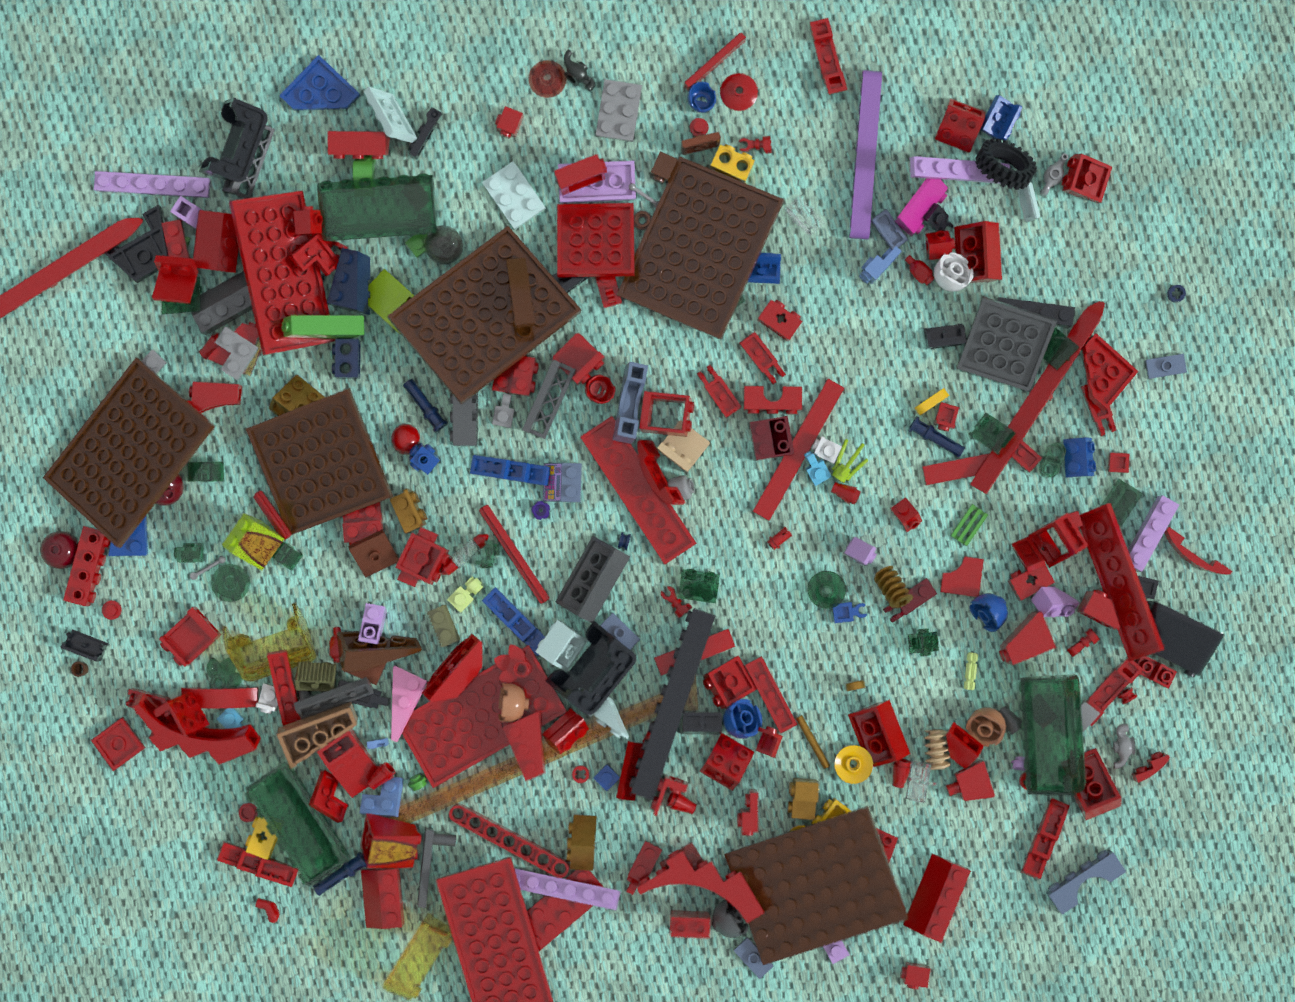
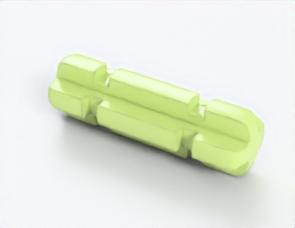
M968 652L964 689L974 690L978 654Z

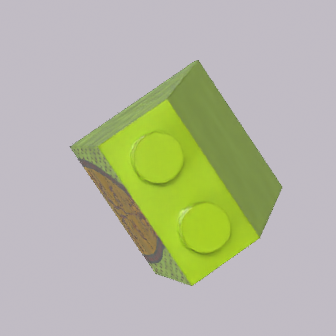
M244 513L226 537L222 546L231 554L263 570L284 538L263 521Z

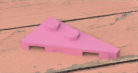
M395 665L393 667L391 740L398 742L428 682Z

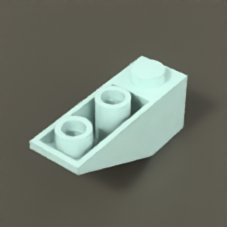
M608 697L594 714L588 715L590 717L596 716V722L603 727L607 725L611 727L610 732L618 738L622 735L628 739L629 735L612 698Z

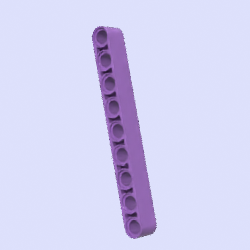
M863 70L849 238L869 240L882 71Z

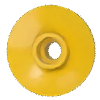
M858 745L846 746L836 755L834 762L835 771L843 781L850 784H858L870 776L873 769V760L870 753L863 747ZM852 760H855L857 762V765L854 768L850 767V762Z

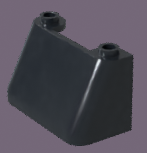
M231 98L224 101L221 109L223 120L232 124L220 160L214 157L206 158L202 162L199 172L215 178L242 182L248 176L268 117L264 110L239 99Z
M1147 601L1165 649L1154 654L1182 667L1185 670L1184 674L1193 678L1196 675L1200 676L1220 645L1224 634L1161 603Z
M595 621L586 631V639L592 644L568 673L561 669L555 670L546 680L560 695L586 715H592L600 708L636 662V655Z

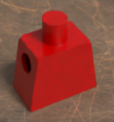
M979 760L966 769L954 773L956 782L946 785L949 796L960 793L963 801L995 797L983 760Z

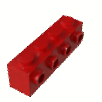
M83 526L63 601L82 606H90L95 601L96 592H94V589L101 580L100 567L104 566L106 561L104 552L111 543L96 528Z

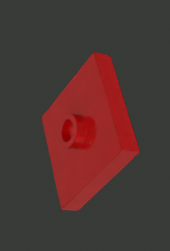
M121 717L91 739L112 771L118 769L146 748L124 717Z

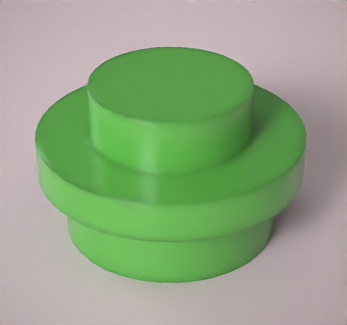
M416 774L409 779L408 786L413 791L423 788L427 784L425 775Z

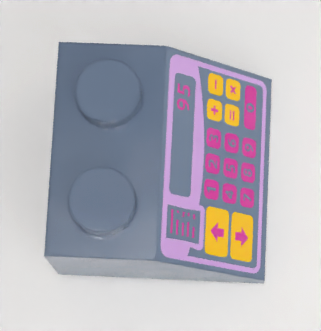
M544 463V466L551 467L548 486L543 485V501L581 503L582 463Z

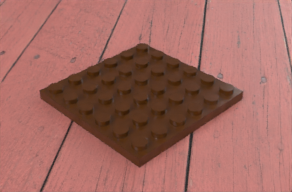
M350 388L246 428L282 520L292 535L393 497Z

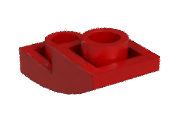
M1147 656L1135 660L1144 669L1140 675L1169 689L1177 671Z
M1162 751L1152 754L1151 758L1147 760L1148 768L1145 765L1135 769L1136 772L1132 774L1134 781L1139 783L1157 773L1170 759L1169 754H1162Z

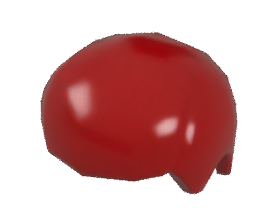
M603 375L592 376L585 386L586 396L590 401L597 404L609 402L614 398L616 391L610 378Z
M401 424L394 429L391 442L395 451L401 455H409L412 447L419 445L420 434L417 428L411 424Z

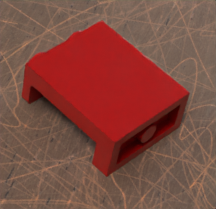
M192 607L159 640L161 641V647L166 652L170 651L175 656L173 657L174 661L179 666L183 665L186 667L222 634L197 607Z
M671 910L670 936L709 938V912Z

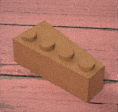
M352 702L278 728L277 737L291 769L357 725L358 717Z

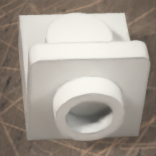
M821 436L820 440L816 439L812 446V449L815 450L813 453L815 456L833 464L842 446L825 439L823 436Z
M264 683L262 686L259 702L256 703V707L260 708L261 712L271 714L272 711H277L278 709L273 685Z

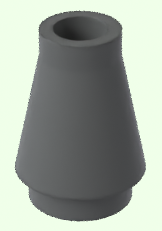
M1007 706L999 710L1005 719L1006 731L1010 732L1011 735L1024 726L1021 723L1022 720L1009 710Z

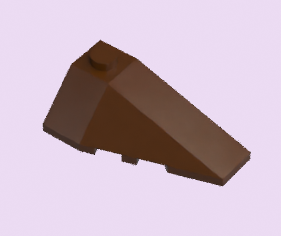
M359 631L337 632L339 662L344 672L364 671L421 652L422 649L417 638L392 636L390 639L381 636L377 645L358 641Z

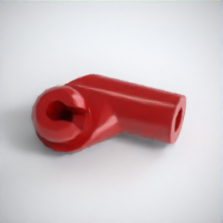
M258 898L255 907L266 911L269 922H277L280 917L277 905L272 901Z

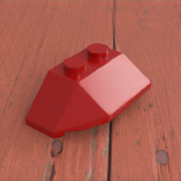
M471 634L467 639L459 643L432 674L422 694L429 701L436 702L457 698L460 693L464 692L466 686L482 669V642Z

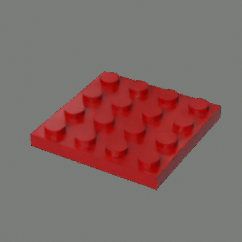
M634 203L557 204V276H635Z

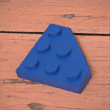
M318 55L279 96L293 110L348 109L361 95Z

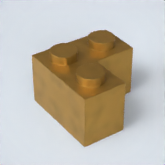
M793 778V782L789 783V794L792 796V802L788 801L787 813H791V818L815 820L819 782L815 779Z
M573 815V822H569L568 834H572V837L567 840V861H570V869L593 871L597 816Z

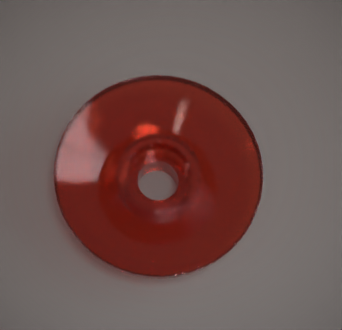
M551 60L538 62L529 73V85L532 91L540 97L551 98L557 96L566 85L565 71L557 62ZM550 75L551 78L550 80L546 81L544 80V76Z

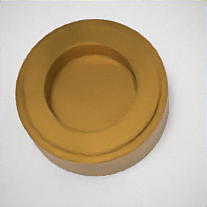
M863 680L846 684L847 692L866 688Z

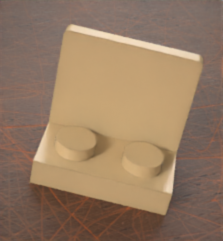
M680 420L673 429H682L683 421ZM691 429L687 437L668 435L658 446L657 450L688 473L710 442L694 429Z

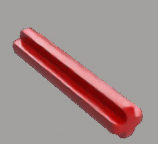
M256 492L253 498L276 532L284 540L290 538L292 533L264 492Z

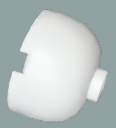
M954 252L949 253V255L944 254L934 267V278L937 284L949 292H956L965 288L973 279V269L971 268L970 270L968 268V260Z

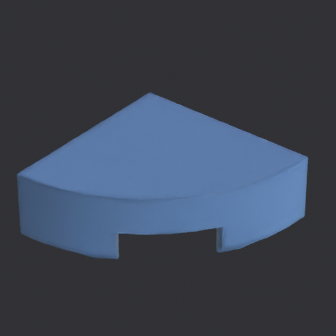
M388 738L367 741V748L369 749L389 745Z

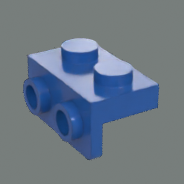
M996 95L980 130L995 140H1007L1012 133L1015 122L1020 117L1022 106L1014 105L1002 96Z
M761 253L748 282L780 284L781 254Z
M1092 438L1063 439L1066 477L1094 476L1096 463L1093 460L1095 444Z

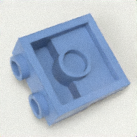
M896 246L893 250L889 248L881 258L878 255L874 259L870 257L861 267L863 271L859 275L860 279L866 284L868 282L873 284L902 251Z

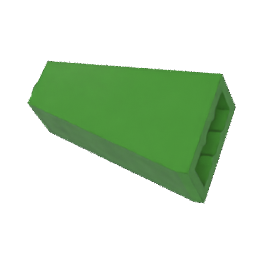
M288 316L282 322V331L284 332V337L351 339L364 335V316Z

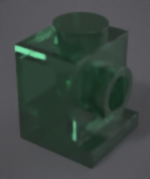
M183 543V547L174 548V558L177 559V562L204 563V543H196V547L195 543Z

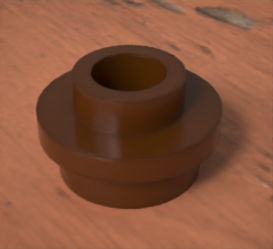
M646 211L637 212L634 215V226L639 230H646L651 220V215ZM644 217L646 222L640 224L639 218Z

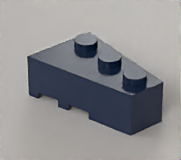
M342 248L328 296V304L340 309L370 315V309H368V298H370V292L368 291V280H370L369 256L359 251Z

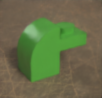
M364 155V159H355L353 161L355 197H374L375 159H372L371 155Z

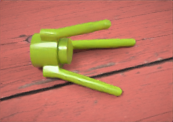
M848 439L844 440L837 460L832 467L834 471L831 474L832 476L845 483L846 480L849 481L868 462V459H864L852 471L849 469L863 449V443L857 448L846 465L841 463L839 466L848 443Z

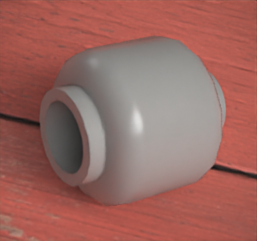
M685 475L668 480V487H678L684 500L690 499L692 493L695 492L692 479Z

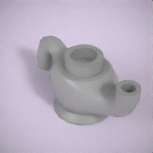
M1066 153L1044 172L1043 179L1046 185L1040 191L1041 196H1046L1051 186H1057L1064 177V163L1068 159Z
M1121 724L1116 728L1118 738L1117 741H1113L1114 753H1118L1120 760L1114 762V769L1123 767L1130 755H1135L1133 736L1129 738L1126 735V732L1129 731L1128 724Z

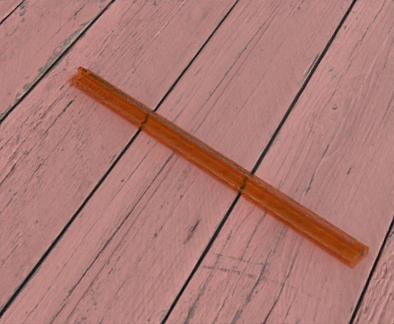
M658 694L618 711L625 729L656 717L657 714L654 711L657 702L661 703L664 696ZM596 721L588 724L589 730L585 736L575 741L572 747L561 755L547 743L543 744L545 764L614 735L610 732L612 728L608 725L603 727ZM512 757L400 806L398 817L390 818L412 823L522 775V771L516 757Z

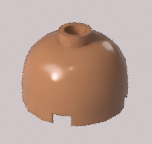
M502 683L503 688L501 687L498 708L502 710V713L498 714V719L500 722H514L522 717L524 710H528L529 699L525 698V693L519 686Z
M983 707L975 710L969 717L966 731L968 729L970 735L984 747H989L990 744L998 745L1004 737L1006 722L1002 714L996 709Z

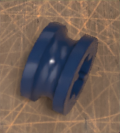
M1181 285L1170 287L1167 292L1168 299L1175 303L1182 301L1186 296L1185 288ZM1175 289L1181 291V295L1178 296V299L1175 298L1176 296H1172V292H1174Z
M621 532L618 549L623 547L627 551L631 534L625 535L624 532Z

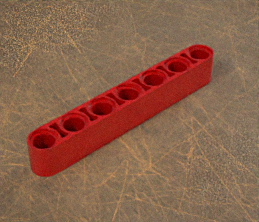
M455 804L450 809L449 817L456 824L555 877L563 878L567 875L569 863L564 858L463 804ZM460 808L463 811V817H455L454 809ZM471 818H478L481 823L480 826H472ZM493 826L497 829L498 833L495 836H490L487 829ZM512 836L515 842L512 845H507L504 838ZM523 845H529L532 849V852L530 854H524L521 851V847ZM546 854L549 861L541 863L538 860V856ZM562 863L565 865L566 870L558 872L555 869V865Z

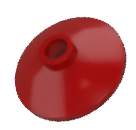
M736 73L728 76L723 81L720 88V96L728 108L735 111H743L755 103L758 96V88L750 76ZM742 88L743 92L738 94L736 89Z

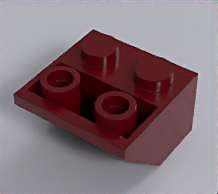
M788 416L749 423L755 461L794 454Z

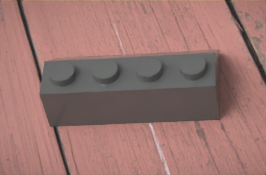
M244 271L197 296L188 304L192 316L203 334L208 335L252 310Z
M592 536L555 602L580 618L593 623L630 556Z

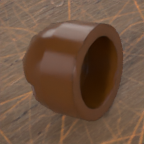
M77 661L71 667V672L76 677L86 675L89 670L88 665L83 661Z

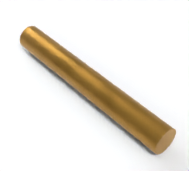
M803 715L797 717L796 720L823 769L828 768L830 764Z

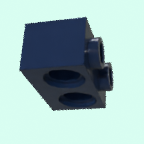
M335 339V344H332V355H335V363H332V374H335L337 379H360L361 341L359 339ZM344 345H350L351 351L348 354H342V347ZM349 364L351 367L350 371L346 374L342 373V366Z

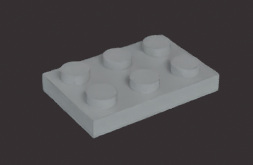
M604 79L596 129L597 137L629 142L634 141L642 85Z

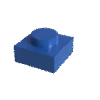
M606 764L593 778L608 791L620 779V776Z

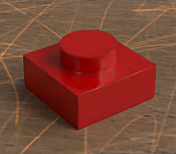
M1109 453L1108 472L1129 473L1130 454Z

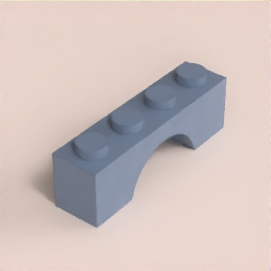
M629 362L625 366L612 440L631 444L636 439L639 423L638 407L646 382L648 365Z
M1111 850L1101 851L1096 855L1097 859L1092 862L1089 860L1080 866L1081 870L1076 873L1072 871L1064 877L1066 880L1060 884L1056 882L1049 886V891L1046 894L1060 914L1063 915L1078 905L1077 892L1085 880L1092 877H1101L1112 882L1126 872L1114 852Z

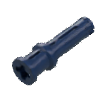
M413 378L403 384V387L422 410L423 418L428 420L434 428V433L440 431L448 424V421L444 420L439 414V409L435 406L433 407Z
M918 416L915 417L908 429L909 432L913 431L920 435L923 440L934 442L958 458L962 455L965 449L964 446L936 431L933 425L922 422Z
M358 852L356 857L343 862L342 867L314 884L313 889L316 894L320 896L345 878L355 876L356 872L363 867L367 868L363 853Z

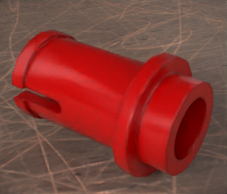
M783 527L773 537H769L767 543L773 550L779 549L782 543L792 537L790 531H787L786 527Z

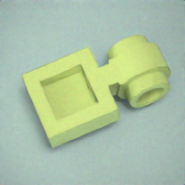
M472 576L465 583L467 586L466 590L460 586L447 600L461 613L474 600L470 594L474 593L476 595L483 588L482 582Z

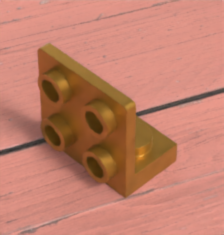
M295 375L273 396L268 409L279 416L325 398V396L300 376Z
M406 488L404 493L390 498L405 534L427 525L425 520L428 518L424 509H419L417 503L420 500L416 492Z

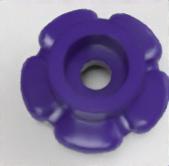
M538 501L532 506L531 512L538 520L546 519L550 514V506L543 501Z

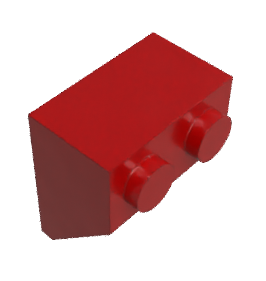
M1094 589L1093 591H1086L1076 612L1109 629L1119 630L1120 625L1112 600L1107 598L1108 594Z

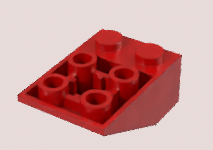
M350 729L317 751L326 767L352 798L369 787L367 781L378 766L353 729Z

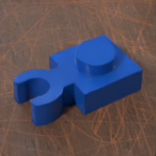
M852 602L832 604L834 623L854 621V615L860 618L866 617L867 614H860L858 611L860 607L866 605L859 603L852 607Z

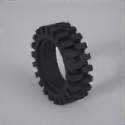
M994 138L990 139V141L986 140L975 158V163L978 164L977 168L982 169L981 173L983 175L987 174L986 178L989 180L991 178L994 179L993 183L995 184L1000 182L1002 187L1007 185L1008 189L1014 187L1015 190H1019L1020 188L1024 189L1027 187L1037 170L1036 162L1033 161L1032 156H1028L1029 153L1027 151L1022 152L1023 148L1020 146L1018 148L1014 147V143L1009 145L1006 140L1003 142L1001 139H996L995 141ZM995 158H998V159H1001V160H1004V161L1010 163V164H1011L1012 166H1014L1017 170H1013V169H1011V168H1008V167L1002 165V164H1001L1000 162H998Z

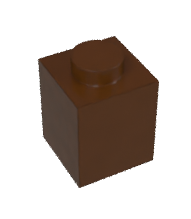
M660 151L651 170L653 180L661 184L664 181L668 183L678 159Z

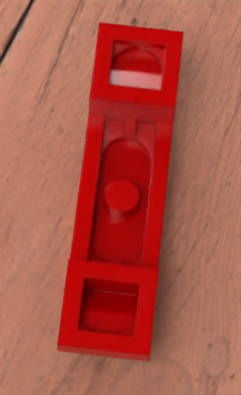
M825 18L810 22L811 34L828 95L846 91L847 86L837 57L829 19Z
M639 440L637 442L639 461L645 478L653 491L670 505H684L686 502L678 487H668V482L656 461L660 454L654 442Z
M1170 527L1166 528L1164 534L1168 542L1190 564L1215 574L1230 575L1233 572L1217 560H1212L1208 564L1181 545L1185 539L1182 535Z
M1127 657L1087 699L1086 702L1100 712L1099 716L1091 723V727L1105 713L1104 710L1129 683L1131 684L1144 670L1134 660L1129 662Z
M258 687L181 688V695L192 691L201 708L256 707V703L259 702Z

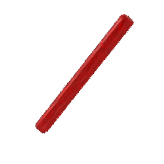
M489 505L481 507L479 509L480 514L539 603L543 604L548 601V594Z

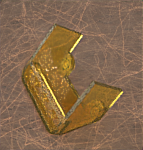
M296 602L292 603L294 616L288 619L286 623L287 630L252 641L248 635L244 634L232 637L227 627H222L225 651L243 680L256 681L271 675L267 653L287 649L291 668L297 667L299 661L301 663L305 661L312 662L316 658L315 648L306 620Z
M427 913L383 984L382 989L408 1000H411L412 997L416 999L422 990L419 986L442 948L447 949L452 941L450 926Z

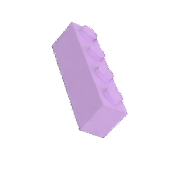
M1163 495L1157 496L1128 548L1136 572L1144 570L1179 507V504Z

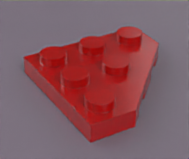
M1095 333L1084 345L1082 351L1089 398L1101 410L1106 411L1138 373V370Z

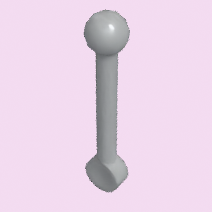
M634 183L629 184L631 191H636L653 203L655 208L657 207L659 201H655L639 190Z
M220 556L217 561L196 573L192 572L190 578L195 580L200 574L219 563L223 564L226 561L225 557Z

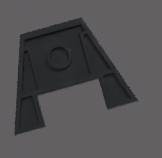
M160 205L142 214L150 231L121 248L115 246L104 253L137 283L158 272L154 263L156 255L169 256L162 228L163 217Z

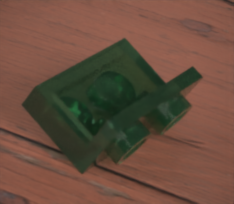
M485 540L486 560L475 561V565H480V568H493V564L497 563V556L500 555V546L496 544L495 540Z
M682 569L678 598L716 604L720 575L710 571L701 572L694 569Z

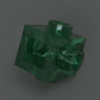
M929 628L917 629L918 633L908 634L909 654L920 653V656H931V652L939 651L937 631L929 632Z

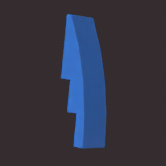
M473 455L470 474L548 486L551 467Z
M495 587L482 601L527 646L530 645L532 651L539 657L540 655L535 651L545 636Z

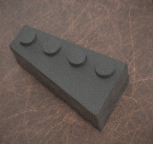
M478 392L463 404H460L450 393V403L453 404V411H450V423H453V431H450V442H453V446L478 447Z

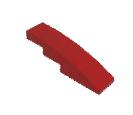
M729 629L708 637L701 660L735 647ZM675 649L654 657L660 676L667 674L670 666L674 667L676 661L673 658Z
M1051 798L1028 851L1021 873L1037 880L1041 879L1046 862L1050 859L1055 842L1059 839L1070 805Z
M223 841L217 861L235 866L236 869L255 874V876L289 887L293 886L298 868L273 858L263 859L246 852V848Z

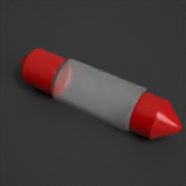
M478 534L453 553L447 564H442L441 575H451L455 570L461 568L487 545L489 535Z

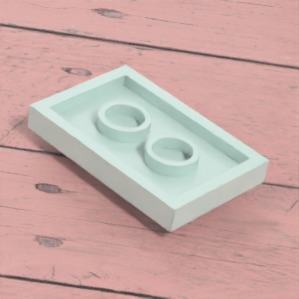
M368 87L364 91L367 102L374 109L375 116L381 122L384 128L383 131L388 137L410 143L417 139L393 94L372 87Z
M514 161L482 182L514 230L546 209Z

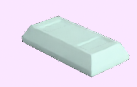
M1030 182L1024 189L1020 188L1017 190L1026 223L1040 217L1033 185Z

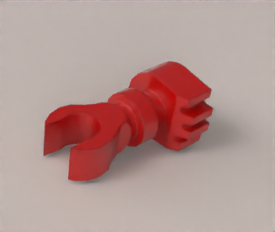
M763 136V140L755 139L753 141L747 138L739 140V142H746L748 144L746 148L739 149L741 152L763 148L766 154L772 153L771 136Z
M667 586L671 595L667 596L661 591V596L672 603V608H676L675 615L681 618L692 609V606L689 603L682 605L681 599H677L675 589L672 586Z
M1091 628L1084 632L1087 635L1086 637L1082 636L1080 641L1067 650L1072 657L1077 655L1085 646L1086 648L1090 646V642L1096 644L1100 640Z

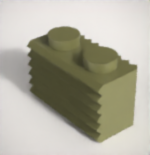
M446 605L427 613L431 619L430 622L434 626L433 629L437 633L436 636L440 640L441 647L461 640Z
M299 661L295 677L296 690L326 692L335 689L337 677L336 664L329 662L312 663L310 661L301 663Z

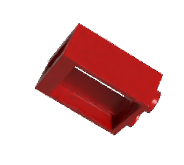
M598 154L557 169L554 171L563 196L604 180L607 168L603 158L599 159Z
M644 391L639 429L644 433L687 437L688 432H691L692 420L689 419L690 413L694 412V402H692L691 397L688 395ZM654 401L684 403L682 429L652 427L651 419Z
M1068 513L1029 535L1049 568L1076 555L1089 546ZM1052 527L1055 529L1067 548V552L1061 554L1049 535L1048 529Z

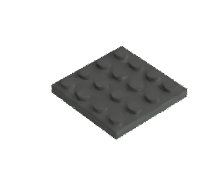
M983 296L957 364V369L1030 392L1057 319Z

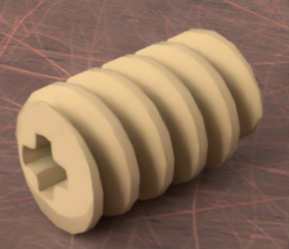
M942 729L924 730L929 733L924 739L930 741V743L925 744V747L930 748V751L925 752V754L931 756V758L925 760V762L931 764L926 770H940L950 766V762L945 761L950 758V755L944 753L949 751L948 746L944 745L947 743V738H943L948 731Z

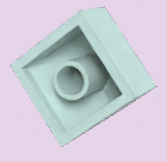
M557 620L556 623L551 625L549 633L540 641L535 652L551 664L567 672L588 640Z

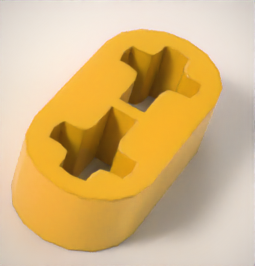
M943 388L916 406L915 410L920 416L950 395Z

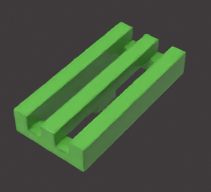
M971 504L950 536L967 546L988 514L984 513L974 504ZM973 510L976 511L961 535L957 536L956 534ZM979 514L982 515V517L980 518V520L978 521V523L976 524L966 540H963L964 536L966 535L972 524L975 522Z

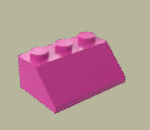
M926 178L895 222L910 236H913L914 233L919 234L925 226L922 224L924 221L923 217L934 203L937 204L938 202L941 204L947 197L945 192L948 187L941 179Z

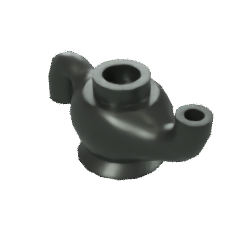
M568 49L564 54V63L567 72H564L565 77L575 86H578L579 83H585V89L591 92L595 87V80L587 75L588 68L583 62L579 61L576 63L570 59L573 53Z

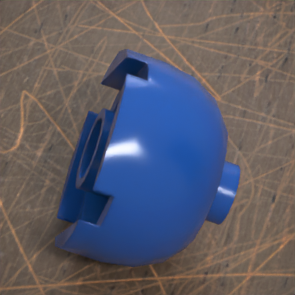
M985 593L971 601L972 604L969 606L971 614L976 620L978 616L986 625L983 627L984 629L996 632L1006 622L1008 609L1002 597L992 593Z
M741 699L727 707L723 716V724L726 731L739 739H746L756 735L758 728L762 726V715L756 705L753 706L748 699Z

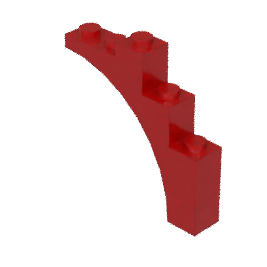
M193 382L189 388V397L192 399L188 402L200 413L225 405H241L242 386L239 384Z
M145 693L138 695L132 706L136 714L140 716L146 726L152 731L149 739L160 752L175 745H179L189 758L208 751L211 757L220 765L255 751L261 739L251 724L230 729L203 728L183 736L172 715L164 717V715L155 717L152 711L159 706Z
M676 850L669 854L668 857L670 859L666 862L670 868L666 869L664 866L655 872L657 876L652 879L649 876L639 881L640 886L637 887L641 895L649 890L666 885L687 884L699 886L713 891L729 901L740 912L747 923L764 914L763 908L741 871L738 873L735 870L725 876L727 880L724 881L712 861L708 863L707 860L698 864V869L695 871L684 850L682 852Z

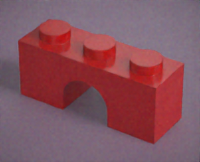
M744 386L743 410H748V414H759V411H767V414H778V411H786V414L795 415L797 411L802 410V387L783 386L781 398L778 401L771 402L764 396V386Z

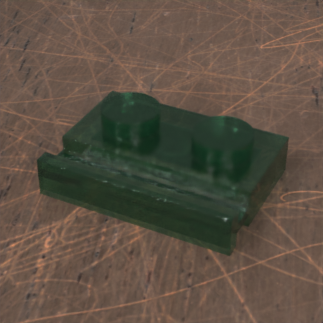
M988 413L982 416L974 426L975 429L972 433H969L973 439L997 455L1000 454L999 451L1005 448L1016 434L1012 429Z
M1119 478L1101 506L1111 503L1117 522L1122 526L1143 493Z

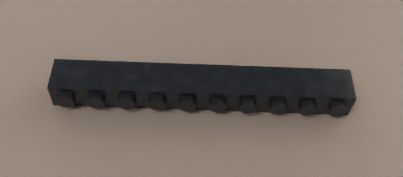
M693 608V611H688L685 622H688L686 630L682 629L679 638L682 641L681 647H676L673 658L676 661L674 667H669L666 677L670 679L668 685H663L660 694L664 696L661 703L657 702L654 711L657 717L655 722L651 721L648 732L651 733L649 740L645 739L642 750L645 753L643 758H638L635 768L639 770L636 777L632 776L629 785L632 788L631 793L650 800L654 799L716 616L714 614Z

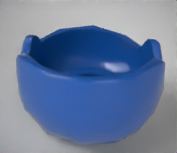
M699 81L693 84L688 92V104L694 111L706 113L714 107L716 93L709 86V83ZM699 97H704L707 100V102L699 101L697 99Z

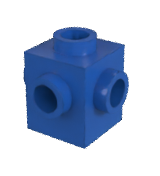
M420 442L418 446L414 445L409 451L410 465L417 471L421 469L427 475L440 459L434 453L436 450L429 444L423 445Z

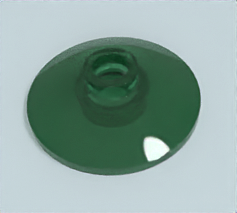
M822 571L810 579L807 588L808 596L817 607L831 609L843 601L846 594V585L838 574L831 571ZM828 588L830 593L824 594L823 589Z

